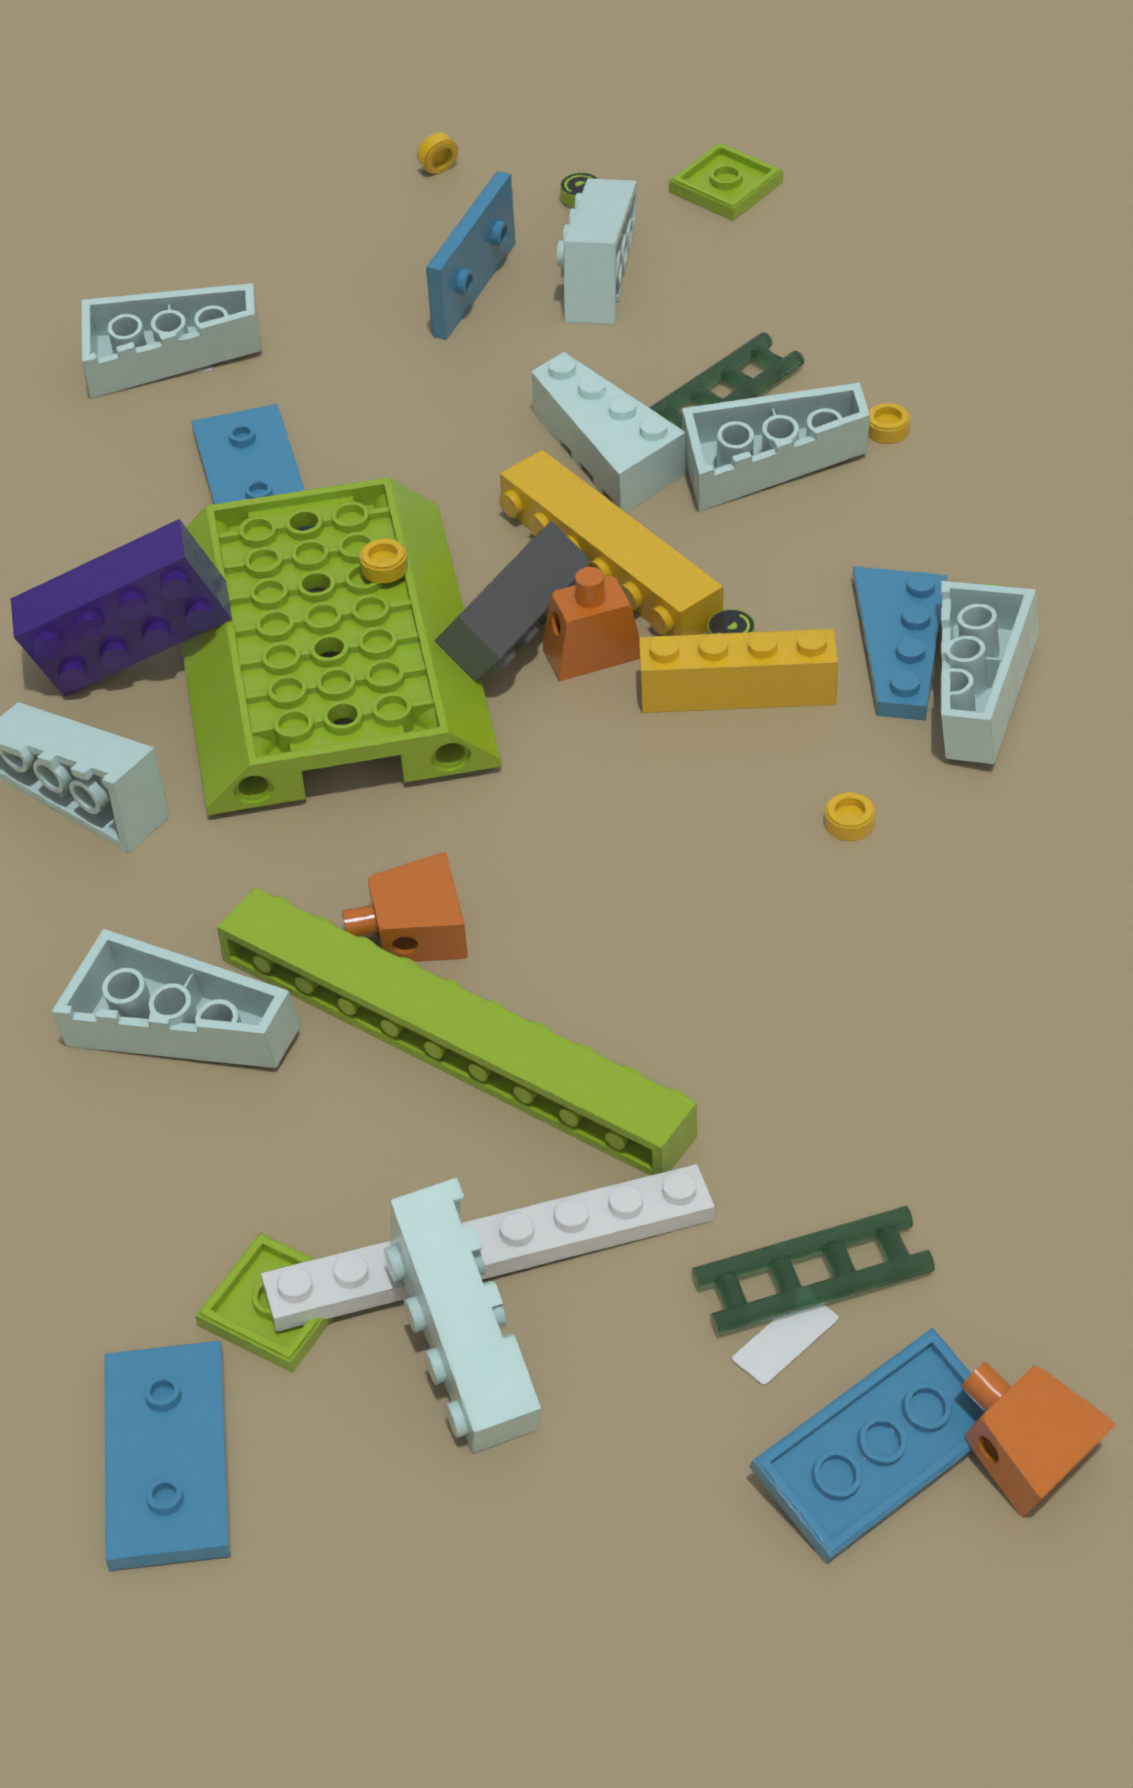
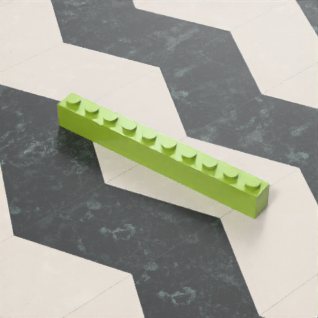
M254 887L217 926L224 962L270 985L288 990L290 995L650 1176L671 1171L697 1137V1102L691 1100L680 1090L668 1089L644 1077L639 1071L630 1066H621L597 1054L591 1047L585 1044H576L553 1033L544 1024L537 1021L531 1022L508 1011L495 1000H486L463 989L460 984L452 979H443L420 968L409 958H400L377 947L366 937H357L336 927L325 917L314 916L293 906L284 897L273 896Z

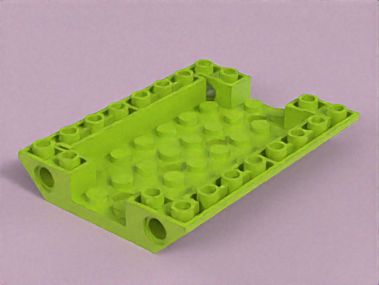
M386 477L207 505L186 526L225 578L232 615L231 620L181 643L207 815L306 799L302 771L379 758L399 756L404 783L502 767L481 677L475 682L434 641L464 610L439 506L394 479ZM303 526H312V527H313V528H311V529H309V530H304V531L296 530V529H298V528H300V527H303ZM377 539H392L400 542L407 551L408 569L405 575L390 583H375L366 579L361 573L359 553L366 544ZM317 587L326 588L322 592H308L310 589ZM329 651H336L340 653L334 657L320 656L321 654ZM341 718H351L354 720L346 725L333 723Z

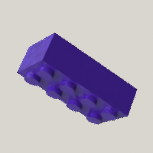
M180 519L11 598L13 635L15 640L64 697L232 619L225 578Z

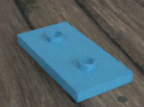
M497 171L426 266L431 328L435 338L443 340L449 338L516 244L512 179L509 173Z
M278 404L191 421L213 504L305 490ZM303 526L296 530L311 528L312 526Z
M932 1327L753 1459L749 1467L827 1564L972 1453L973 1450L966 1441L965 1433L985 1411L960 1387L971 1375V1372Z
M221 1340L104 1354L106 1563L109 1571L231 1557L224 1359Z

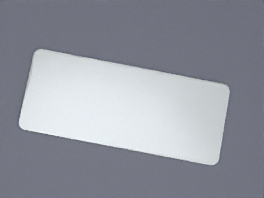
M805 1292L732 1356V1360L762 1385H766L839 1320V1316L809 1292Z

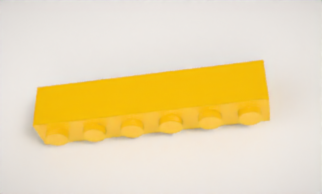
M541 449L500 473L501 495L499 500L504 512L510 518L517 519L530 529L534 536L553 521L591 560L586 567L600 569L604 573V577H616L630 602L632 611H635L649 622L659 634L665 636L704 634L708 631V621L711 616L723 610V586L544 450Z

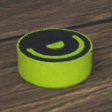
M585 172L567 175L560 182L561 201L565 205L575 208L576 194L583 192L587 179L599 178Z
M738 609L721 610L712 615L708 621V634L755 632V621L752 616Z

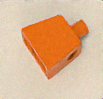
M584 567L575 574V585L555 590L550 595L543 639V652L559 682L640 659V636L632 607L616 577H604V573L600 569Z
M446 852L371 875L368 879L371 905L342 910L346 932L357 937L378 936L380 948L400 958L406 957L414 962L468 958L465 924Z
M985 1361L960 1386L985 1411L965 1433L966 1441L1022 1517L1116 1425L1110 1418L1038 1366H1032L1011 1387Z

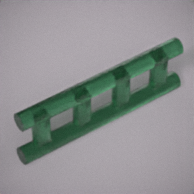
M761 332L649 408L682 429V413L677 410L688 402L693 401L700 406L755 398L803 366L804 358L796 350L783 358L770 351L772 339L766 332ZM751 360L766 368V370L754 378L738 369ZM721 380L736 388L735 391L723 399L708 390Z
M905 1205L691 1268V1273L697 1290L716 1285L726 1308L710 1314L713 1329L718 1336L935 1271V1264L932 1254L928 1249L909 1254L899 1233L900 1230L913 1227L911 1212L908 1206ZM877 1238L887 1261L856 1270L845 1246ZM823 1253L834 1277L802 1286L792 1262ZM770 1269L780 1293L748 1302L738 1278Z

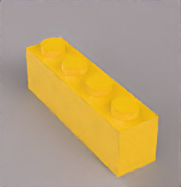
M834 629L639 637L642 713L837 705L838 658Z

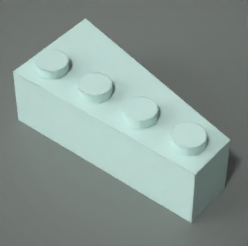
M587 179L583 192L576 194L575 208L570 209L569 224L564 225L563 240H559L557 245V266L564 267V322L615 325L617 318L616 302H620L622 285L620 284L622 276L626 274L628 252L631 249L637 220V181Z
M253 283L81 300L82 365L90 398L261 351L260 319Z
M565 352L531 371L533 412L560 445L565 444L570 449L572 459L579 468L585 467L593 476V484L601 494L607 493L613 503L627 513L687 474L686 432Z
M860 382L682 408V430L686 432V463L699 512L867 453L870 414Z
M941 581V717L945 757L952 760L995 764L1039 635L1036 589Z
M17 702L0 717V779L127 853H130L169 818L165 788L162 784L154 747Z
M104 928L51 1011L67 1047L277 1068L301 1026L288 990Z
M456 1177L390 1200V1246L384 1248L383 1252L393 1281L396 1282L403 1279L410 1296L404 1299V1307L409 1323L414 1333L424 1331L430 1346L429 1350L424 1351L430 1376L435 1385L444 1382L452 1401L445 1404L451 1429L456 1438L465 1435L473 1454L539 1430L541 1406L515 1335L510 1333L502 1336L500 1328L507 1324L502 1305L503 1302L496 1283L492 1281L483 1283L481 1276L485 1274L484 1261L480 1251L483 1247L475 1225L463 1228L461 1224L460 1204L461 1200L464 1199V1195Z

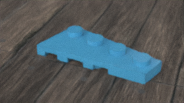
M853 566V586L858 599L857 608L859 619L862 621L865 652L868 654L869 674L877 716L926 721L941 625V581H947V575Z

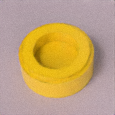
M437 132L428 136L421 143L417 151L419 164L430 174H440L447 171L454 164L458 156L457 144L444 132Z
M881 403L869 409L868 437L878 443L892 444L900 442L908 436L910 432V414L904 407L895 403Z
M377 539L366 544L359 553L361 573L369 581L390 583L400 579L407 572V551L398 541Z
M847 792L832 797L825 806V828L830 835L839 840H861L870 835L874 829L875 806L869 798L858 793Z

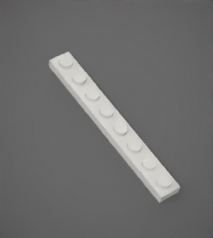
M695 1164L461 1224L463 1228L475 1225L483 1247L480 1251L484 1261L485 1274L481 1276V1279H486L714 1221L715 1205L700 1169ZM390 1241L261 1273L263 1290L270 1309L275 1332L305 1325L308 1320L325 1317V1319L409 1298L410 1296L403 1279L394 1282L388 1270L383 1249L390 1246Z

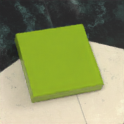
M719 142L669 180V193L734 221L783 183V170Z
M262 1233L257 1235L195 1315L198 1327L291 1373L295 1371L333 1318L325 1319V1317H318L308 1320L305 1325L275 1332L270 1309L263 1290L261 1273L315 1259Z

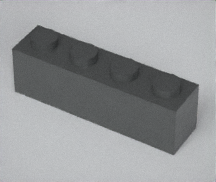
M551 521L506 565L434 641L475 682L489 669L497 675L517 655L511 647L515 645L520 650L540 630L534 622L537 620L541 625L546 622L550 595L555 590L575 585V574L578 570L586 567L591 560Z

